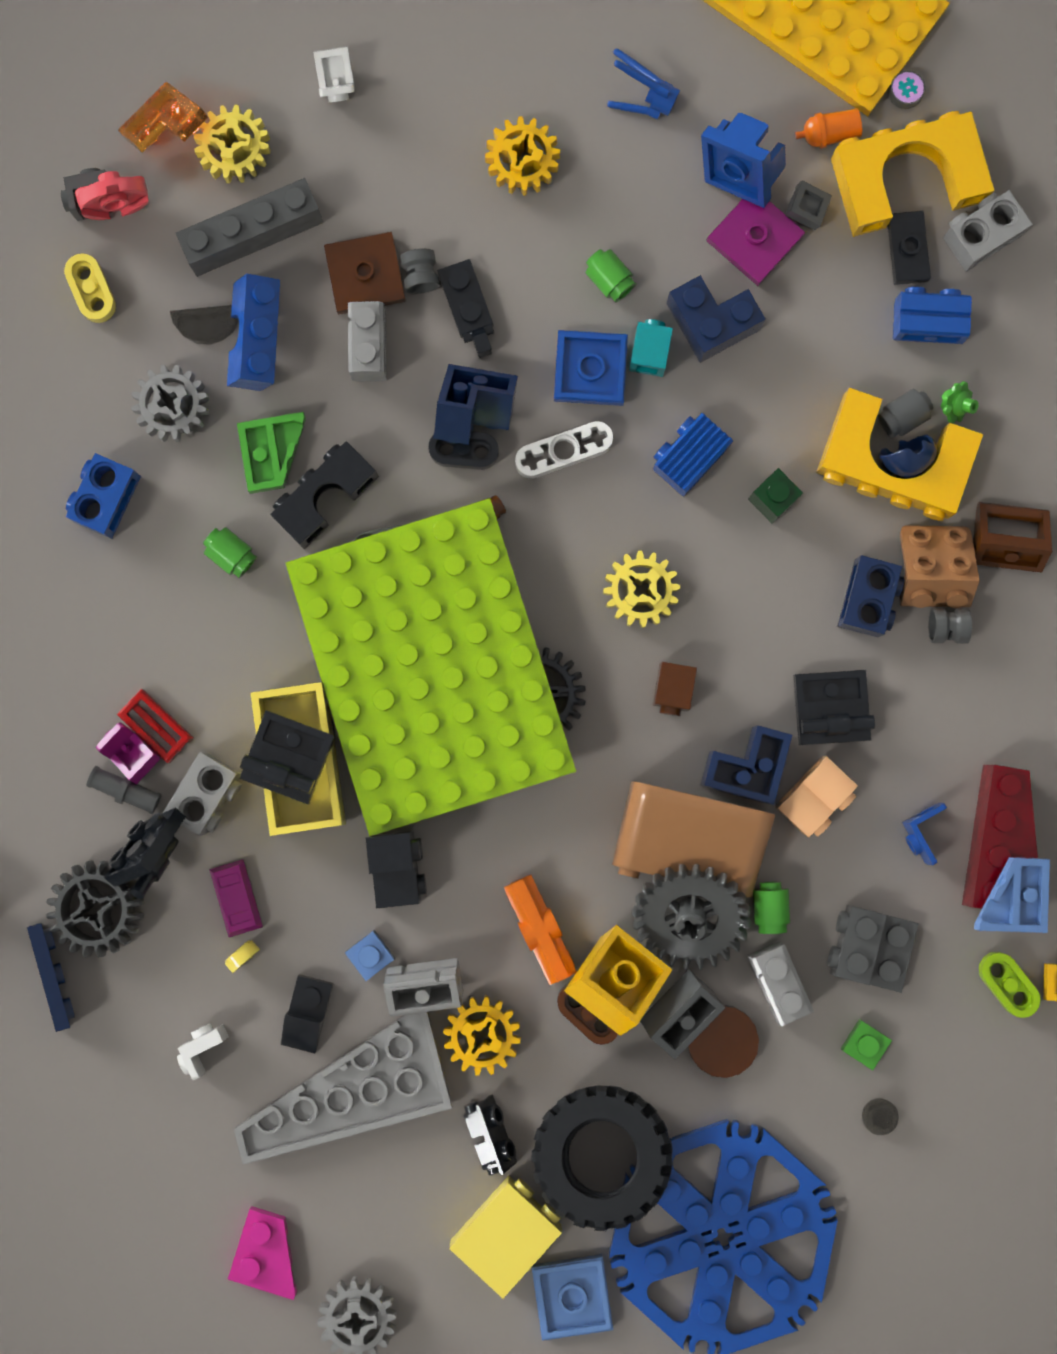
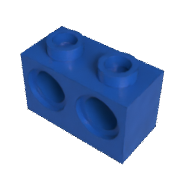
M95 453L92 460H87L82 468L80 477L83 480L77 492H72L67 500L66 511L68 512L65 517L81 526L113 539L141 475L129 467ZM114 471V482L110 486L102 487V476L106 472ZM93 503H99V514L93 519H88L86 516L87 508Z

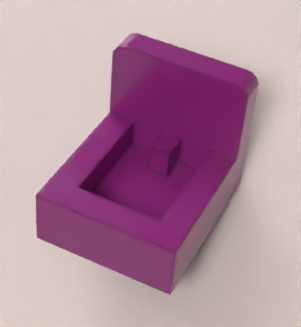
M121 722L109 730L96 745V749L108 757L136 785L161 759L143 739Z

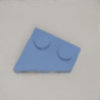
M1009 857L974 923V929L979 931L1048 933L1050 859Z

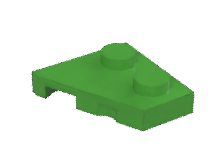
M304 412L237 423L247 489L250 494L285 488L305 425L306 417Z

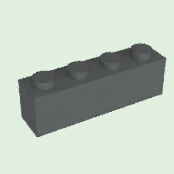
M303 178L178 231L176 236L190 267L198 277L324 222L306 179Z

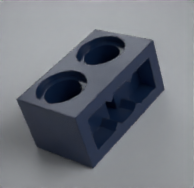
M863 555L856 558L837 627L877 638L885 635L886 630L891 631L896 616V611L891 610L894 597L900 596L905 581L904 577L900 576L902 566ZM872 572H878L884 577L885 586L882 590L876 589L871 585L869 578ZM863 606H870L875 610L876 620L873 624L866 623L862 619L861 609Z

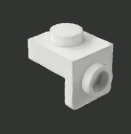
M348 46L314 51L320 97L328 96L329 102L348 100V93L355 92Z
M211 1023L191 1032L193 1039L178 1047L180 1053L177 1055L179 1066L185 1075L190 1074L193 1081L206 1073L198 1054L222 1043L229 1037L223 1024L213 1029Z

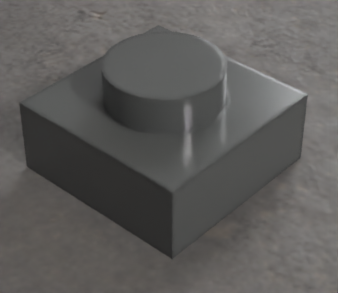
M802 180L796 185L785 215L816 230L822 224L832 195Z

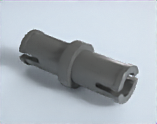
M98 766L93 768L86 784L89 788H94L114 797L115 802L119 804L126 802L150 814L155 812L162 796L159 792L156 793L143 786L136 785L127 777L122 778Z

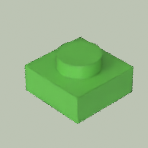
M859 1019L842 1045L841 1050L871 1070H874L892 1040Z

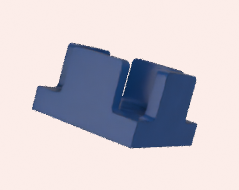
M738 113L732 122L723 119L717 128L708 125L701 135L705 182L765 208L771 199V187L786 166L785 145L778 142L771 152L758 147L759 143L768 133V124L743 113Z

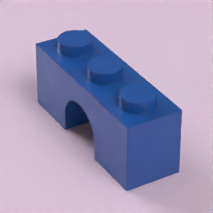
M246 273L233 283L231 318L239 320V333L235 347L229 351L227 386L262 391L274 384L280 279Z

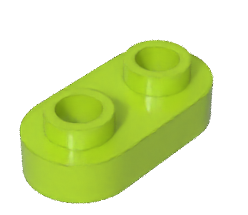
M991 952L982 958L979 964V975L1008 1013L1020 1018L1030 1017L1036 1013L1040 1006V994L1015 960L1001 952ZM999 963L1002 968L1001 973L993 976L991 968L994 964ZM1017 992H1022L1024 996L1020 1004H1015L1013 1000Z

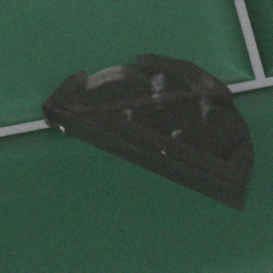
M232 305L170 311L175 327L183 337L196 344L210 345L223 341L233 333L239 322L237 318H231Z

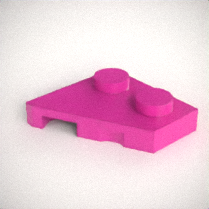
M254 1206L250 1207L228 1280L294 1300L297 1287L294 1284L291 1265L293 1261L287 1239L286 1216Z

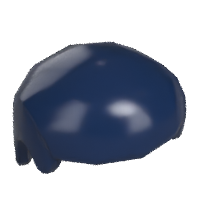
M928 435L917 436L908 442L900 440L898 442V450L895 453L889 451L888 448H882L878 457L894 477L901 479L914 478L923 474L934 462L937 455V444Z

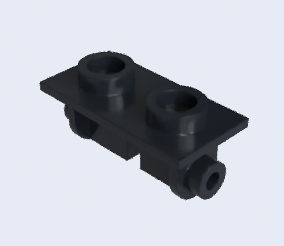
M492 1094L479 1104L476 1101L465 1105L466 1113L463 1114L472 1138L484 1136L485 1141L474 1145L482 1169L487 1170L488 1175H494L499 1172L500 1175H503L517 1163L516 1149L513 1141L508 1138L503 1124V1112L499 1105L496 1104Z

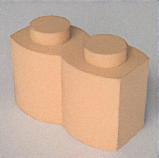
M822 756L780 799L775 808L804 836L809 838L814 833L818 837L832 823L829 819L830 815L837 808L843 811L856 798L853 791L858 785L827 756Z

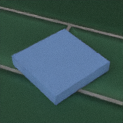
M603 1254L538 1263L532 1266L542 1341L613 1330Z

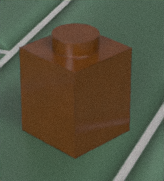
M667 662L659 664L652 705L660 707L659 713L681 716V711L690 710L697 667Z

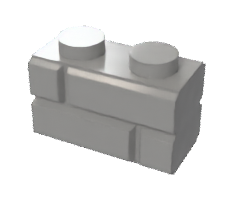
M379 301L349 302L348 358L351 379L356 382L386 381L387 338L384 303Z
M777 942L747 955L767 1003L770 1004V1010L774 1019L780 1026L814 1012L783 943Z
M458 958L408 964L407 967L402 965L387 967L383 985L390 1017L460 1008L462 1006L464 989Z

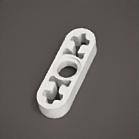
M595 421L525 445L516 454V469L523 477L534 479L603 455L612 445V430L607 424ZM597 430L599 435L605 434L606 438L603 439L601 447H597L595 442L584 445L586 453L580 454V445L575 436L581 435V442L591 438L592 431ZM567 441L573 445L574 454L572 457L563 460L555 455L554 447L558 442ZM548 446V455L553 462L552 465H547L546 458L537 462V469L531 470L529 466H522L521 463L526 461V454L531 453L534 458L543 456L544 451L542 448Z

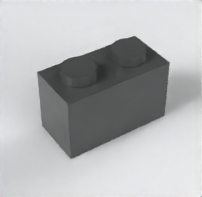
M689 969L647 1011L640 1022L649 1037L673 1059H676L725 1009V1006L713 990Z

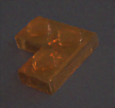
M165 82L118 131L129 143L143 153L157 141L158 137L166 129L185 142L198 131L200 126L209 117L201 107L168 82Z

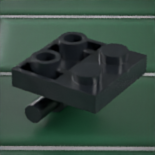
M866 670L793 675L799 745L872 740L871 729H875L874 715L869 714Z
M265 710L249 755L245 754L242 759L240 768L243 770L239 779L305 804H310L335 736Z
M173 808L162 814L158 812L147 821H138L128 832L127 837L129 841L125 847L120 848L110 859L109 865L112 867L104 879L116 887L139 877L131 890V894L138 899H143L153 882L160 880L170 864L169 857L179 843L174 835L186 816L177 808Z

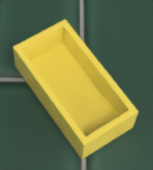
M322 682L250 693L256 734L265 710L334 735L330 707ZM333 741L310 804H305L263 788L270 836L346 825L335 741Z

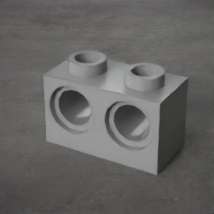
M1010 190L999 197L996 193L989 195L977 205L979 207L977 211L970 215L967 211H964L948 223L950 229L943 239L965 272L1023 236L1033 225ZM993 214H1001L1006 219L1007 224L1001 225L994 220ZM964 232L973 233L977 237L978 243L968 242Z
M199 752L163 813L177 808L186 816L181 824L182 826L199 836L206 835L208 831L213 833L223 818V814L220 813L221 808L226 800L233 801L242 786L238 782L241 773L208 753ZM217 770L223 776V784L214 791L208 786L207 777L210 772ZM196 800L204 806V815L198 821L193 820L188 811L191 803Z

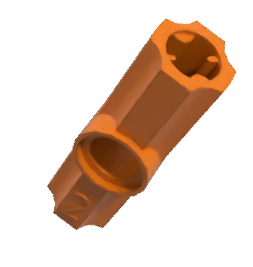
M532 875L525 876L505 886L507 898L519 919L517 923L530 951H534L549 985L560 982L575 974L577 970L568 949H566L561 937H563V934L550 907H546Z

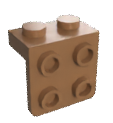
M903 526L900 532V540L905 568V581L899 596L900 606H915L918 608L971 607L980 581L971 530L965 526Z

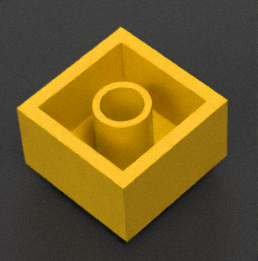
M615 925L599 938L564 991L621 1036L638 1025L673 969L618 925Z

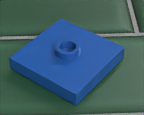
M558 330L554 402L623 406L628 334Z

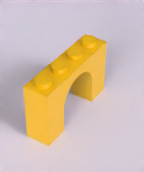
M952 111L940 116L936 121L926 123L925 120H917L908 124L905 129L893 132L891 128H887L874 133L871 138L859 140L858 137H852L839 143L831 157L853 237L885 229L892 220L893 215L884 187L882 173L884 164L901 154H918L931 160L942 174L952 211L977 205L994 192L972 111L959 114V111Z
M849 388L842 397L816 473L823 475V480L830 484L843 486L846 483L857 487L856 491L864 496L876 498L877 495L891 499L890 504L896 507L910 509L912 506L923 510V515L933 520L943 521L944 518L949 519L955 515L983 434L949 423L941 430L937 442L936 458L924 474L910 479L890 476L878 467L870 451V435L883 399Z

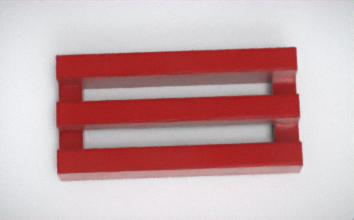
M143 689L117 713L166 763H170L175 755L180 753L184 746L194 738ZM141 700L181 737L178 742L138 704ZM132 709L172 747L168 752L129 715Z

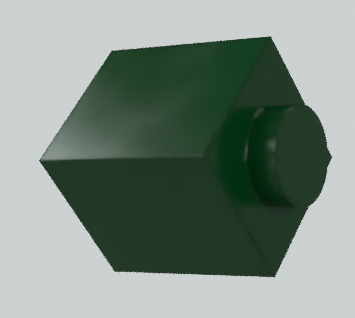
M777 468L750 495L748 500L773 524L803 492Z

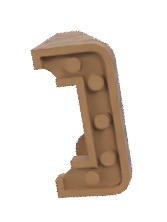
M633 781L630 783L612 865L619 867L618 874L638 879L640 872L651 875L658 873L665 877V868L670 867L675 872H678L680 864H685L688 870H692L694 864H699L702 872L708 867H713L714 876L726 873V883L731 881L737 882V892H743L746 894V897L752 898L772 831L775 814Z

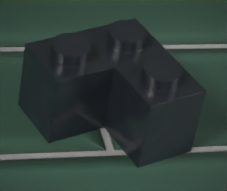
M414 831L366 837L369 874H373L376 909L420 904L421 895H427L425 874H418L417 861L423 859L421 838L415 839Z

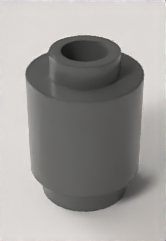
M911 389L884 406V411L878 414V419L885 432L891 438L897 435L904 436L931 419L930 410L933 409V404L924 391L919 393L917 390Z

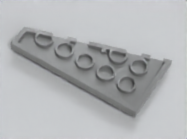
M422 1012L404 1015L238 1125L234 1129L242 1165L452 1109L453 1106L429 1013Z

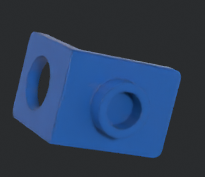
M936 803L902 822L909 834L905 837L909 848L914 855L920 854L927 865H935L938 862L917 825L947 808L945 803Z

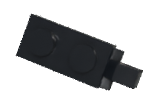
M467 259L437 270L460 337L463 338L465 343L473 341L479 359L491 355L492 348L487 336L494 334L493 322L471 260Z

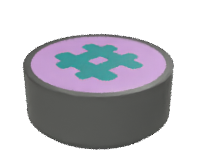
M913 71L898 73L893 78L888 91L891 102L902 109L915 107L925 93L923 78Z

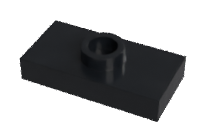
M924 211L892 213L893 218L888 224V235L894 285L929 282L931 273Z

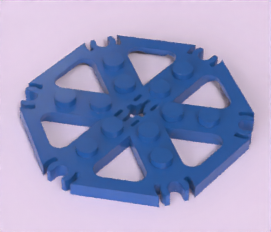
M725 1119L670 1138L673 1149L672 1163L677 1154L706 1144H716L721 1149L711 1201L672 1165L668 1185L657 1204L685 1229L638 1245H634L629 1240L631 1223L627 1227L618 1230L614 1228L609 1258L624 1254V1256L614 1257L610 1261L611 1267L613 1269L623 1266L627 1269L625 1276L616 1279L617 1286L626 1287L633 1283L627 1288H621L620 1293L683 1350L684 1341L687 1335H690L687 1343L689 1351L692 1353L695 1351L696 1343L700 1340L708 1342L707 1354L715 1353V1342H719L717 1354H730L798 1331L797 1327L790 1323L788 1318L792 1316L798 1325L804 1326L806 1322L798 1314L799 1308L807 1305L815 1312L818 1309L814 1300L808 1295L812 1294L817 1297L821 1303L823 1300L838 1219L836 1216L833 1217L836 1214L833 1206L820 1208L819 1202L822 1198L830 1196V1192L827 1188H819L812 1192L820 1186H826V1184L763 1127L760 1138L756 1141L758 1127L751 1123L750 1132L746 1136L738 1134V1120L731 1122V1134L726 1135L729 1121ZM766 1155L774 1157L798 1179V1191L749 1207L756 1166L761 1157ZM631 1164L629 1168L633 1175L636 1166ZM626 1172L623 1186L631 1179ZM720 1228H724L726 1233H733V1236L728 1238L729 1244L726 1246H722L720 1241H713L718 1236L717 1230ZM804 1231H812L817 1235L818 1243L812 1273L806 1280H798L761 1247L762 1245ZM717 1251V1253L708 1256L709 1253ZM697 1268L688 1318L680 1322L675 1321L648 1297L647 1289L655 1281ZM735 1274L774 1309V1317L771 1322L737 1334L731 1333L726 1328Z

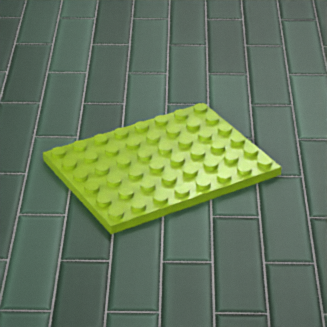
M490 498L285 562L369 837L576 772Z

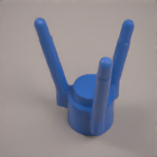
M618 48L614 49V55L623 61L616 60L614 66L650 88L645 102L651 105L646 107L608 101L607 106L623 111L645 114L655 119H658L660 113L669 116L680 90L660 79Z

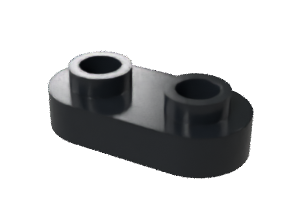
M472 432L469 445L462 443L453 444L444 440L434 439L433 435L428 446L433 461L444 467L485 470L496 463L499 455L496 440L491 435L482 432ZM444 444H450L453 447V451L449 455H444L440 452V448ZM479 447L486 448L488 450L487 456L478 458L475 455L476 449Z

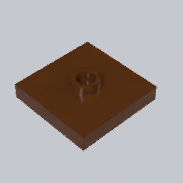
M392 232L324 245L338 315L348 313L349 302L379 301L383 302L384 306L406 302Z

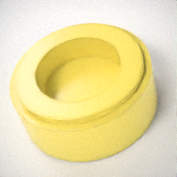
M248 940L225 961V965L234 973L249 961L260 948L253 940Z

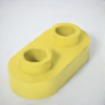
M88 254L72 256L65 265L64 273L79 310L91 322L102 323L109 320L116 310V302L101 266ZM84 270H90L91 273L87 279H80V275ZM98 301H103V308L95 311L93 309L94 304Z

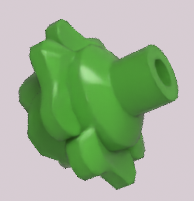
M967 382L954 383L953 387L942 395L940 406L943 414L947 416L949 423L961 422L966 413L974 414L978 410L979 403L977 400L971 399L973 392L968 389Z

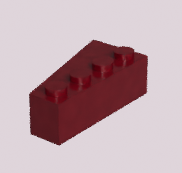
M983 765L962 905L979 909L983 908L1009 857L1038 858L1029 770L1000 765Z

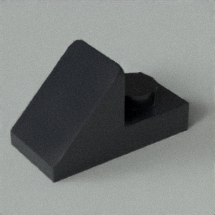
M298 975L290 1008L284 1017L281 1045L316 1053L334 983Z

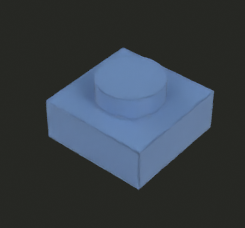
M375 930L345 952L365 981L395 959Z

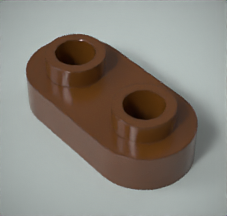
M565 985L559 991L557 997L558 1008L562 1015L593 1043L604 1045L612 1042L618 1034L608 1026L603 1031L597 1030L594 1027L596 1020H598L595 1015L581 1004L576 1007L571 1006L568 1003L570 995L564 991L567 987Z

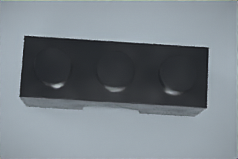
M347 441L341 446L336 444L330 448L323 457L325 462L316 471L313 468L309 469L299 479L298 484L300 486L291 495L289 493L283 494L273 505L275 510L270 515L303 549L329 526L317 510V502L322 493L329 489H340L355 501L379 477L376 470Z

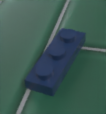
M42 923L29 926L27 930L55 1031L70 1028L69 1019L75 1018L70 997L63 999L59 985L66 982L60 962L53 964L49 952L56 949L50 928L43 930Z

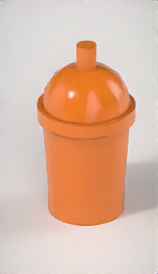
M856 108L825 114L821 112L815 113L813 117L806 121L804 131L795 132L796 139L805 138L810 146L819 147L820 149L842 142L848 138L861 137L862 121L860 112Z

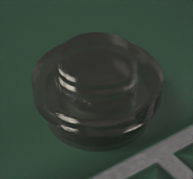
M873 1099L863 1108V1124L875 1135H887L898 1124V1111L886 1099Z

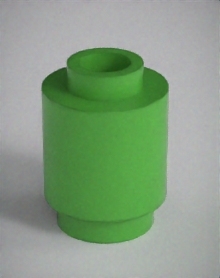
M600 249L587 260L586 264L589 267L585 274L606 298L611 297L615 302H618L636 286V282L632 279V272L611 249L606 252Z
M227 527L221 531L215 528L203 542V545L207 547L204 555L229 575L234 574L238 578H241L248 571L257 558L251 552L252 548Z
M778 881L760 882V889H754L753 891L754 924L758 925V932L760 934L787 933V924H790L789 889L781 888V882Z

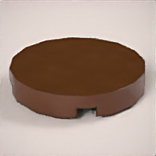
M725 1005V1009L688 1046L691 1058L702 1071L714 1077L728 1078L740 1075L751 1066L758 1054L759 1037L756 1026L746 1013L734 1006Z

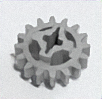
M161 365L160 374L158 375L152 370H148L147 373L150 380L145 382L139 379L137 383L142 390L141 392H132L131 395L135 400L139 401V404L131 407L135 414L141 415L136 420L137 424L141 427L147 426L146 433L151 437L158 432L159 439L162 442H166L169 435H172L176 442H180L181 433L183 432L189 437H193L194 434L191 427L196 425L202 428L204 424L199 419L200 415H209V410L202 406V403L210 400L209 396L206 393H199L204 389V384L201 380L193 382L195 375L190 370L183 375L182 368L179 365H175L172 372H169L165 365ZM177 382L181 384L176 387H172L166 385L165 383ZM153 391H154L153 400H152V402L149 404L150 396H151V394H152ZM164 393L173 399L177 414L168 408ZM193 403L191 412L187 416L188 406ZM169 420L174 421L175 425H162L157 422L161 423Z
M353 1276L348 1287L342 1280L338 1282V1293L330 1289L327 1291L325 1297L329 1303L321 1302L318 1311L325 1316L318 1319L317 1327L326 1328L321 1336L322 1341L330 1339L333 1341L330 1352L334 1353L341 1348L344 1350L343 1354H350V1352L364 1354L365 1351H368L369 1354H377V1344L384 1348L388 1346L389 1339L385 1334H394L396 1326L389 1321L396 1319L397 1310L388 1309L393 1303L392 1296L385 1298L381 1296L385 1286L381 1284L376 1289L371 1288L372 1278H367L364 1285H359L357 1276ZM348 1297L347 1306L334 1312L336 1306ZM364 1297L370 1299L375 1305H371ZM353 1313H358L359 1318L363 1319L362 1324H356L355 1318H351ZM378 1325H381L372 1337L366 1339L367 1332L370 1329H376ZM340 1332H343L350 1339L345 1338Z

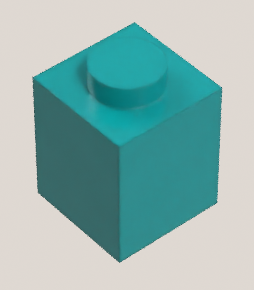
M654 319L645 320V323L638 322L629 371L663 377L673 328L665 327L666 323Z

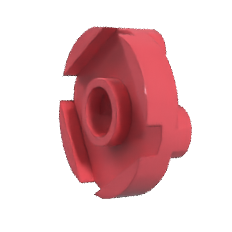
M117 171L102 173L98 176V182L75 190L81 214L83 217L92 220L111 219L109 213L119 210L122 217L127 216L145 207L149 201L144 177H120Z

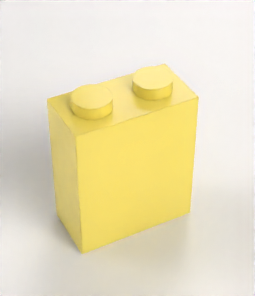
M509 1175L454 1235L449 1247L458 1258L502 1299L562 1234V1226L559 1222L561 1217L555 1213V1210L547 1203L541 1206L532 1197L535 1193L528 1184L520 1178L515 1182Z

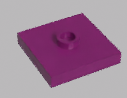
M742 199L707 237L706 241L754 284L759 286L804 236L805 231L770 201L765 208H762Z

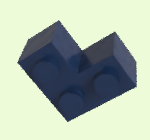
M701 275L670 291L666 303L700 363L760 331L766 320L749 289L717 305Z
M448 364L437 402L434 439L444 440L453 444L462 443L469 445L474 424L485 426L489 429L509 430L518 376Z
M759 725L752 727L744 759L717 751L709 752L700 786L774 805L792 734Z

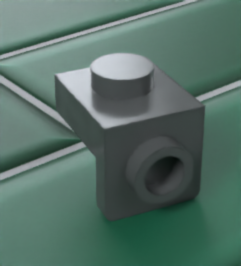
M88 168L82 170L78 175L63 177L65 190L61 191L62 203L65 211H70L77 221L85 220L78 206L75 190L98 182V176L105 173V169Z

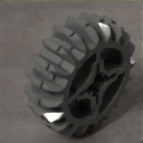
M86 861L84 870L80 865L72 866L71 872L73 877L68 873H62L60 879L64 886L55 884L51 887V890L59 895L58 898L47 899V904L55 906V911L47 913L46 917L47 919L56 918L58 923L53 925L50 931L52 933L62 931L63 935L59 937L58 943L62 945L71 940L69 951L72 953L77 952L82 946L83 957H90L94 949L98 957L106 956L107 948L112 953L118 952L120 950L119 942L124 945L131 943V938L127 932L136 934L140 930L138 925L134 924L132 920L144 919V913L135 911L136 906H141L145 903L144 899L134 900L131 894L134 886L129 888L127 885L130 881L114 887L104 879L109 871L108 861H100L97 868L94 861ZM89 880L103 881L109 884L116 893L103 896L96 887L92 888ZM79 888L80 892L77 894L80 899V905L74 913L70 914L72 896L76 889ZM109 901L108 904L102 906V909H100L97 912V914H89L82 916L84 913L90 911V908H92L95 903H104ZM121 902V918L113 931L111 925H113L111 912ZM81 922H88L95 931L99 930L102 938L90 937L82 933L75 925Z

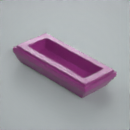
M244 859L209 869L228 937L263 928Z

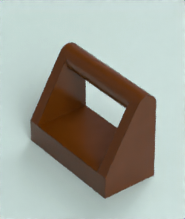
M978 502L973 536L977 565L1042 573L1052 553L1049 510ZM987 517L1038 523L1037 537L1029 538L988 533Z

